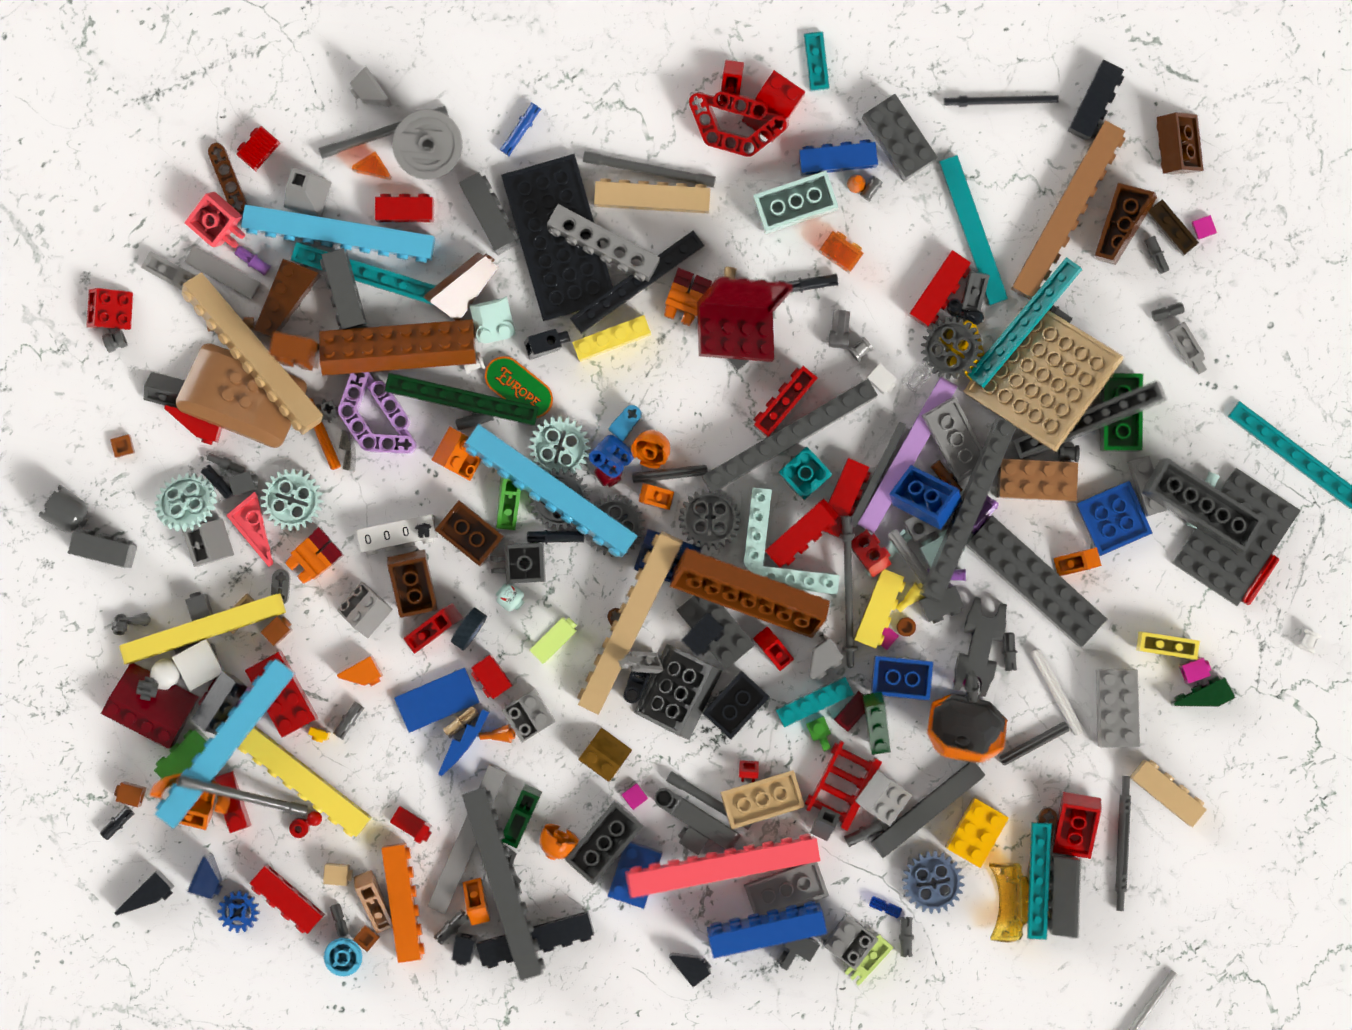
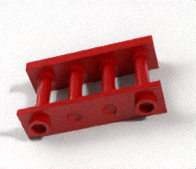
M840 740L839 743H834L830 751L833 755L813 794L807 796L804 804L807 805L805 809L809 812L812 806L819 810L824 806L840 814L838 822L841 823L840 827L848 831L860 808V805L855 801L877 770H879L882 761L876 758L873 761H867L843 749L844 742ZM838 755L864 767V770L867 771L864 778H858L834 766ZM831 772L855 784L856 788H858L856 794L849 795L825 783L829 773ZM822 789L848 802L849 808L847 812L843 811L842 813L816 800L820 790Z

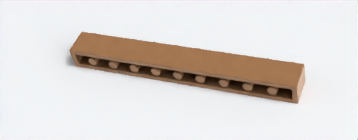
M1106 120L1102 123L1012 285L1011 290L1030 300L1041 288L1042 281H1047L1052 272L1049 268L1052 263L1056 264L1061 256L1058 253L1061 247H1066L1070 240V237H1068L1069 232L1076 229L1079 223L1077 220L1079 214H1084L1089 205L1086 203L1089 196L1093 198L1098 189L1095 185L1098 180L1102 181L1107 173L1104 170L1108 163L1111 165L1115 159V149L1117 147L1120 148L1126 138L1123 137L1125 131Z

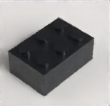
M741 670L702 714L729 739H732L770 696Z

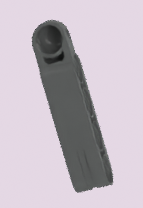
M661 788L655 793L654 800L660 808L723 848H734L736 842L740 839L741 835L733 829L731 830L730 827L671 790Z

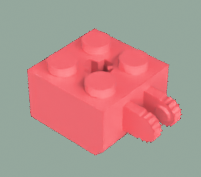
M216 192L206 193L184 222L212 247L222 246L226 242L236 248L239 244L230 234L233 233L241 239L245 237L244 232L237 227L243 216Z

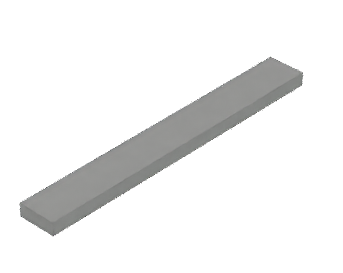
M489 765L479 789L486 788L487 791L490 790L493 801L490 803L493 806L507 772ZM468 814L427 906L443 914H446L476 845Z

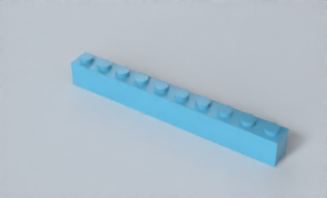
M245 205L241 224L246 233L257 235V232H261L270 238H276V235L284 236L283 239L295 241V238L303 239L302 242L307 244H314L315 241L321 242V246L325 247L339 245L340 249L344 248L349 251L352 248H357L361 253L370 254V251L378 252V255L385 257L393 254L397 255L396 258L408 260V257L416 258L415 261L427 263V260L432 261L436 240L432 235Z
M478 424L463 447L466 448L465 451L468 454L482 459L481 462L485 466L496 469L498 475L502 478L512 480L515 487L529 492V496L535 501H542L546 504L545 507L549 511L559 513L562 520L576 525L577 530L582 534H589L593 537L592 540L596 544L606 546L609 549L608 551L615 557L620 556L622 558L636 539V534Z
M270 660L264 667L266 672L262 677L257 676L252 683L254 686L250 692L246 691L240 698L242 702L238 708L236 706L232 708L228 714L230 718L227 722H222L216 729L217 735L207 740L204 744L206 749L202 754L198 753L193 758L192 762L194 764L190 769L186 768L181 775L211 783L296 673L280 660ZM173 784L167 792L170 794L166 800L162 799L156 806L157 812L155 815L170 827L176 828L204 791L183 788Z

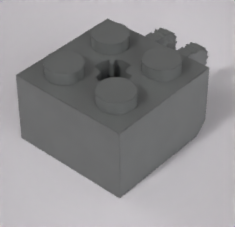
M544 543L504 545L505 556L490 557V561L493 562L505 561L506 568H493L491 573H506V584L546 582ZM523 558H527V561H530V566L527 569L520 565Z

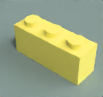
M1138 632L1136 651L1197 660L1200 641Z

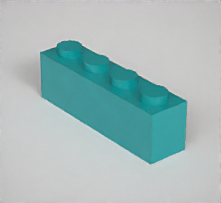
M844 676L775 710L785 728L854 695Z

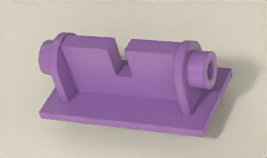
M988 495L972 529L973 534L979 531V528L999 506V503Z

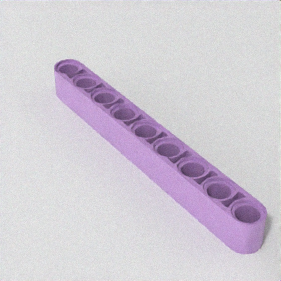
M940 377L857 525L871 533H875L892 503L889 495L909 466L914 465L931 435L921 415L950 399L957 389V385Z

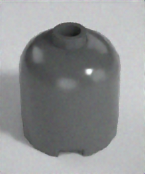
M59 485V492L54 491L44 505L46 507L44 509L45 512L41 511L38 516L58 529L71 533L78 527L83 528L87 523L88 506L68 489Z

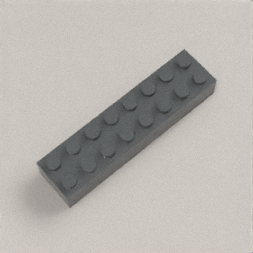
M993 515L967 541L966 546L1078 647H1083L1108 619Z

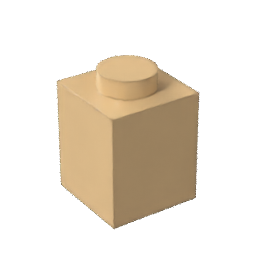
M325 864L323 884L347 886L349 881H352L353 870H350V865Z

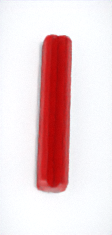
M1270 555L1241 601L1244 604L1250 605L1279 562L1277 556Z

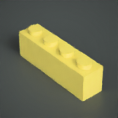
M642 315L572 343L581 362L650 336L651 332L645 316Z
M886 569L880 572L855 634L854 641L876 649L877 645L881 646L884 639L882 632L884 627H889L892 619L889 617L891 610L895 611L899 601L896 599L898 592L902 593L906 584L903 581V576Z

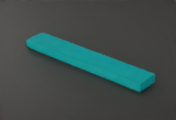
M1031 822L1027 939L1047 940L1051 823Z

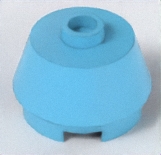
M338 938L326 947L324 962L327 969L334 975L341 977L349 976L355 973L361 966L362 951L353 940Z

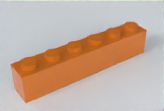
M406 843L383 846L381 849L398 963L421 960L423 958L422 954H425V946L420 941V935L423 934L421 923L418 924L417 921L420 911L419 905H415L414 897H417L416 885L412 886L411 878H414L413 866L409 865L411 849L407 847Z

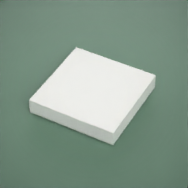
M207 639L172 657L189 691L211 681L224 671Z

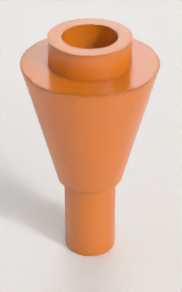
M852 175L847 181V187L853 193H861L866 187V180L861 175Z
M510 724L489 732L479 733L480 740L492 739L512 743L516 736Z

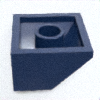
M209 852L202 856L187 890L188 893L209 899L214 898L215 895L219 896L223 885H221L223 879L212 853Z

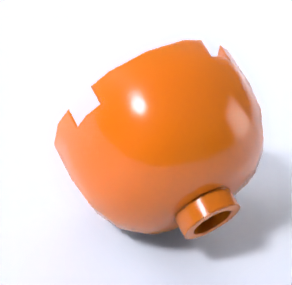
M647 430L640 433L631 446L633 457L641 460V465L656 469L666 463L671 450L667 437L656 430Z
M546 824L539 838L541 849L546 854V857L551 860L566 859L579 842L578 837L570 830H566V833L558 830L559 825Z

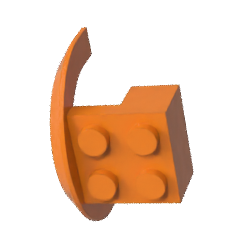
M182 773L170 775L157 781L149 796L161 798L168 786L174 783L178 785V779ZM214 780L211 782V783H213V784L220 785V784H218L217 782H215ZM203 792L179 824L206 830L212 818L215 795L217 794ZM217 795L218 800L214 811L226 814L230 798Z

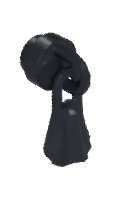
M951 299L949 301L947 311L952 317L966 319L975 325H979L984 321L982 312L962 309V303L958 299Z

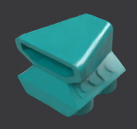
M807 446L778 472L789 487L803 500L808 498L832 476L829 469Z

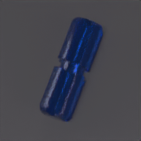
M873 896L869 902L870 907L881 912L884 910L886 914L895 918H899L901 915V907L892 903L887 904L885 900Z

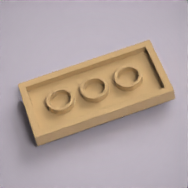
M794 770L720 792L731 830L805 807Z

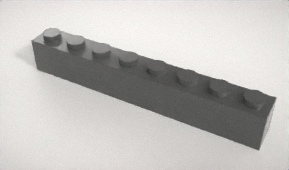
M1154 381L1087 409L1063 443L1167 401L1161 382ZM1028 434L1013 440L1021 459H1027L1049 450L1048 447Z

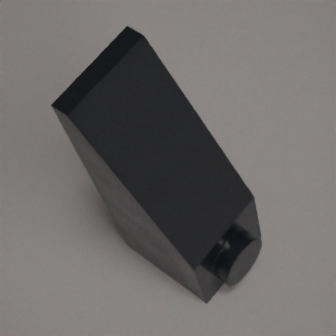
M157 870L114 914L117 916L156 903L162 899L165 901L173 894L171 890L175 886L160 870Z

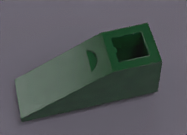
M1217 675L1210 678L1208 684L1204 686L1199 684L1191 688L1192 692L1186 695L1181 693L1175 696V701L1171 702V705L1219 707L1236 697L1226 678Z

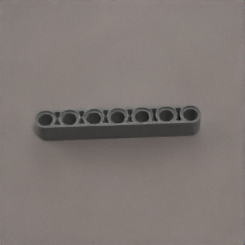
M968 762L870 842L882 858L886 857L985 776V773L977 763Z

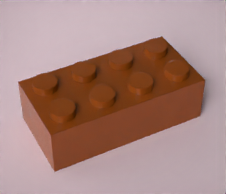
M273 332L269 355L274 357L275 361L288 367H294L295 364L301 369L313 371V368L318 369L319 343L310 338Z

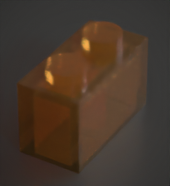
M832 231L818 252L850 274L864 254L861 251L862 248L854 242L851 244L846 241L847 237L839 231L836 233Z

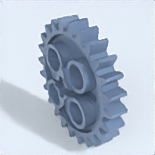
M934 850L933 856H930V853L926 851V857L919 853V860L917 861L915 858H912L914 864L907 863L910 870L903 871L907 878H902V881L907 884L902 886V888L908 890L904 895L905 897L911 896L910 904L916 901V909L922 906V912L929 908L930 914L933 913L934 909L940 913L942 907L948 911V904L954 907L952 901L960 900L956 896L957 893L963 894L959 887L965 886L964 883L960 882L964 876L958 875L962 869L955 868L957 861L950 863L951 856L945 859L944 852L938 856L937 851ZM939 866L946 868V872L942 876L936 874V869ZM921 869L927 872V876L924 879L917 878V873ZM933 877L937 881L945 878H950V880L946 882H936L934 887H932L931 884H926L919 887L916 886L917 883L931 882V878ZM943 885L949 886V892L945 895L939 892L940 887ZM923 889L930 890L928 898L921 897L920 893Z

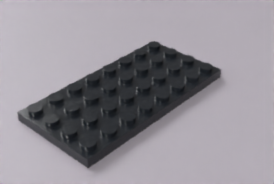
M575 154L501 174L543 322L577 313L613 288L607 265L600 259V256L594 253L593 255L586 253L583 247L577 244L576 246L571 245L566 241V238L560 235L556 237L549 233V229H547V223L558 204L594 223ZM567 223L563 228L565 230H572L574 226ZM583 232L580 235L583 239H589L591 237V235L587 232ZM598 242V247L602 248L600 242Z

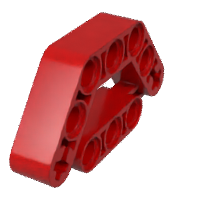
M720 91L714 96L697 92L689 98L690 108L705 144L731 153L751 157L783 133L789 126L788 118L784 115L769 112L766 102L729 91ZM720 95L727 97L726 105L719 103L718 97ZM697 97L703 99V102L700 104H695ZM738 100L745 102L746 107L744 110L737 108ZM757 105H761L764 108L763 115L755 113ZM701 107L702 109L706 107L707 110L698 113V110H700ZM712 107L766 121L767 123L749 137L720 129ZM703 114L709 115V124L702 122L701 117ZM776 119L778 121L782 120L784 122L782 127H778L773 131L771 128L777 124ZM761 131L768 132L769 139L767 141L760 138ZM710 132L716 133V142L709 140L708 135ZM728 137L735 139V147L727 145ZM747 142L753 144V152L746 151L745 144Z

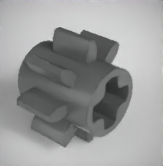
M323 399L322 405H316L323 414L321 422L327 420L331 423L332 417L337 418L338 414L335 411L339 406L333 404V399L330 402H326ZM324 408H326V410H330V413L328 414L327 411H323Z
M145 676L144 680H139L136 694L141 695L140 699L150 701V697L156 698L159 683H154V678Z

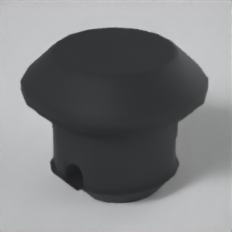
M430 524L416 525L415 529H418V537L423 538V534L425 537H429V528L432 526Z

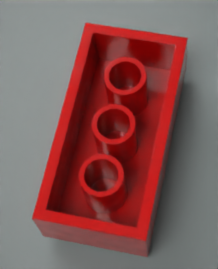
M279 651L246 669L245 672L251 683H253L258 675L262 677L266 672L264 667L270 660L278 659L291 669L283 652ZM295 675L267 710L281 738L318 719Z

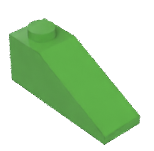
M500 478L496 529L515 530L521 490L513 485L514 482L509 478Z

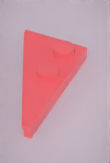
M253 492L226 516L268 567L273 565V559L258 495L256 492Z

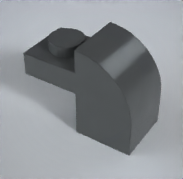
M811 938L783 943V946L788 951L784 950L779 958V961H781L780 967L787 971L796 955L811 962L820 944Z

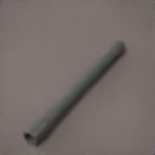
M445 105L433 109L449 116ZM400 122L338 143L320 147V155L324 159L342 151L395 133Z
M584 151L583 155L584 163L605 165L696 184H704L714 188L716 176L680 171Z
M180 775L178 779L179 787L200 790L275 808L299 816L307 814V805L229 788Z

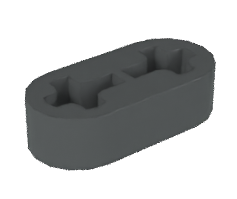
M280 569L273 573L271 595L279 594V588H281V594L285 596L282 600L286 604L289 600L291 578L288 571ZM281 572L283 576H286V580L282 581V587L279 586L280 580L276 579Z

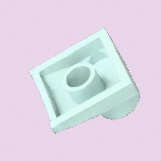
M507 296L497 300L469 305L478 342H495L508 339L516 334Z

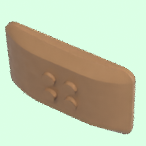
M210 343L200 348L176 398L178 410L272 448L280 447L284 443L291 427V421L287 416L285 417L280 413L276 403L269 400L265 390L257 386L254 377L243 369L242 363L231 355L230 350ZM289 374L306 394L307 384L305 381Z

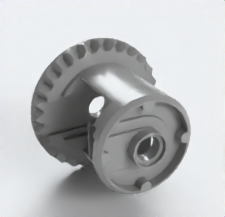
M419 110L406 116L397 126L392 143L393 153L400 167L409 175L424 180L440 178L453 170L461 157L463 149L461 133L455 122L444 113L436 110Z

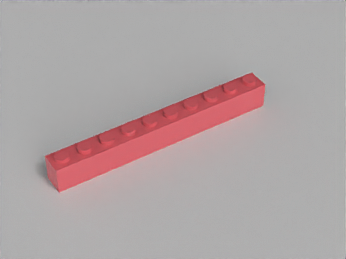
M803 834L798 839L792 840L791 837L780 839L781 842L778 843L766 841L762 843V846L746 845L743 846L742 850L730 848L724 850L725 853L721 854L710 852L706 853L705 857L700 858L697 855L689 856L685 861L673 859L664 865L653 863L649 864V868L632 867L630 871L625 872L628 892L631 898L819 862L820 855L817 838L811 836V834Z

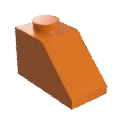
M1097 547L1053 558L1057 574L1060 576L1102 566Z
M373 656L337 674L339 679L364 686L369 684L371 687L381 682L379 678L383 676Z
M477 878L462 882L466 911L471 925L491 921L482 879Z

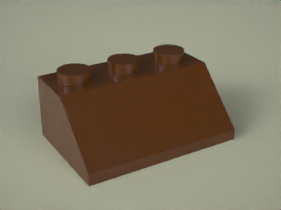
M1175 112L1157 117L1163 174L1174 175L1204 171L1198 115Z

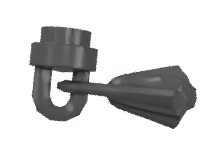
M147 613L128 618L124 614H118L114 618L111 629L115 635H124L127 631V624L147 626L151 622V618Z

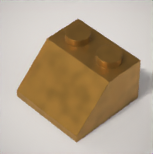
M601 727L578 760L610 782L632 749Z

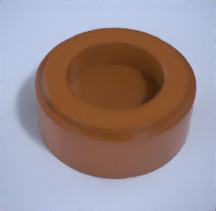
M904 617L897 622L896 628L900 635L908 637L914 634L916 624L911 618Z

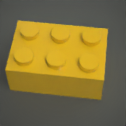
M973 797L945 848L981 868L1009 817Z

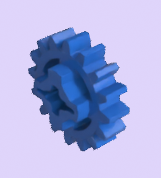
M239 890L236 895L232 891L230 897L227 895L223 897L226 902L219 903L222 909L217 910V912L222 913V916L218 920H224L222 926L228 925V931H232L235 928L236 933H239L242 928L246 932L248 930L247 926L250 928L254 927L252 921L257 922L259 920L255 916L260 913L259 910H256L259 903L253 902L255 896L248 897L249 892L242 895V891ZM234 899H242L245 902L238 903L236 900L234 901ZM227 906L230 909L229 916H227L226 912ZM245 906L242 909L241 914L233 917L236 914L235 912L237 911V909ZM249 907L251 908V916L248 914ZM233 921H241L244 924H235Z

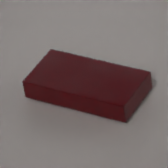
M858 691L833 719L847 732L865 714L863 694Z

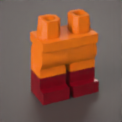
M678 267L665 302L664 316L674 319L676 312L679 311L684 313L681 323L690 326L694 318L697 319L698 317L697 301L712 285V281L696 275L691 290L688 293L694 273Z
M318 527L291 552V556L285 564L292 571L298 565H301L304 570L297 577L305 584L311 579L315 580L340 560L344 554L331 542L332 540Z

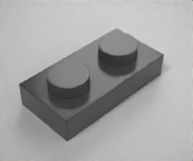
M969 271L961 302L962 309L981 311L990 275Z

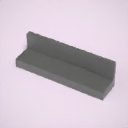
M151 372L144 385L143 400L177 408L176 398L185 380Z

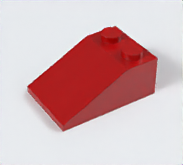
M774 70L755 99L766 102L769 112L784 115L789 119L805 96L806 91ZM757 105L755 113L763 115L764 108L761 105ZM746 116L741 120V122L754 131H757L767 123L766 121ZM776 119L777 124L771 129L774 131L778 127H782L784 122ZM767 131L760 132V135L769 139Z
M1068 792L1062 793L1053 853L1091 859L1102 811L1101 798Z

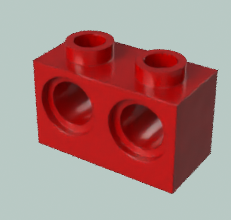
M866 529L853 538L851 549L871 576L874 577L891 565L888 558L891 555L885 547L881 548L878 545L881 542L874 533L871 535Z

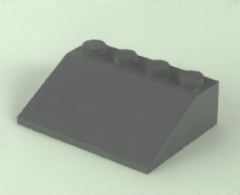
M667 644L660 657L664 670L660 673L652 674L634 713L680 737L690 740L723 670Z

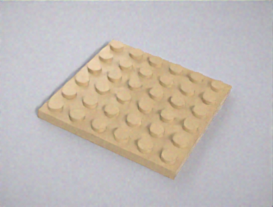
M1048 311L984 388L971 380L963 392L1056 452L1124 357L1056 314Z

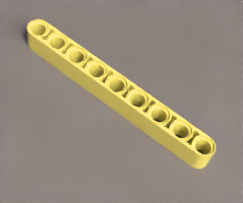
M275 594L122 644L119 648L124 665L284 614L286 610L281 594Z

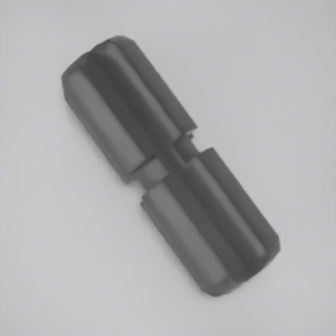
M1179 302L1168 306V308L1163 307L1154 310L1151 314L1156 322L1168 318L1169 315L1172 317L1185 312L1183 303Z
M338 903L330 906L333 920L336 921L335 927L338 936L348 935L349 931L346 921L343 920L344 915L341 905Z

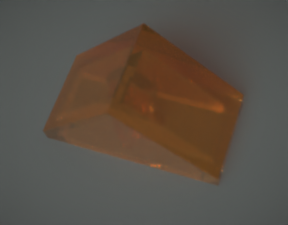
M376 151L352 165V170L355 173L387 180L392 179Z

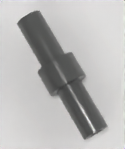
M211 453L207 456L208 461L220 465V468L225 470L230 469L238 473H243L245 467L233 463L229 458H221Z

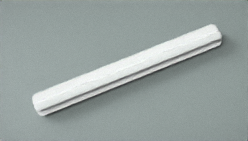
M1040 649L1033 650L1031 656L1073 734L1076 736L1084 732V729Z

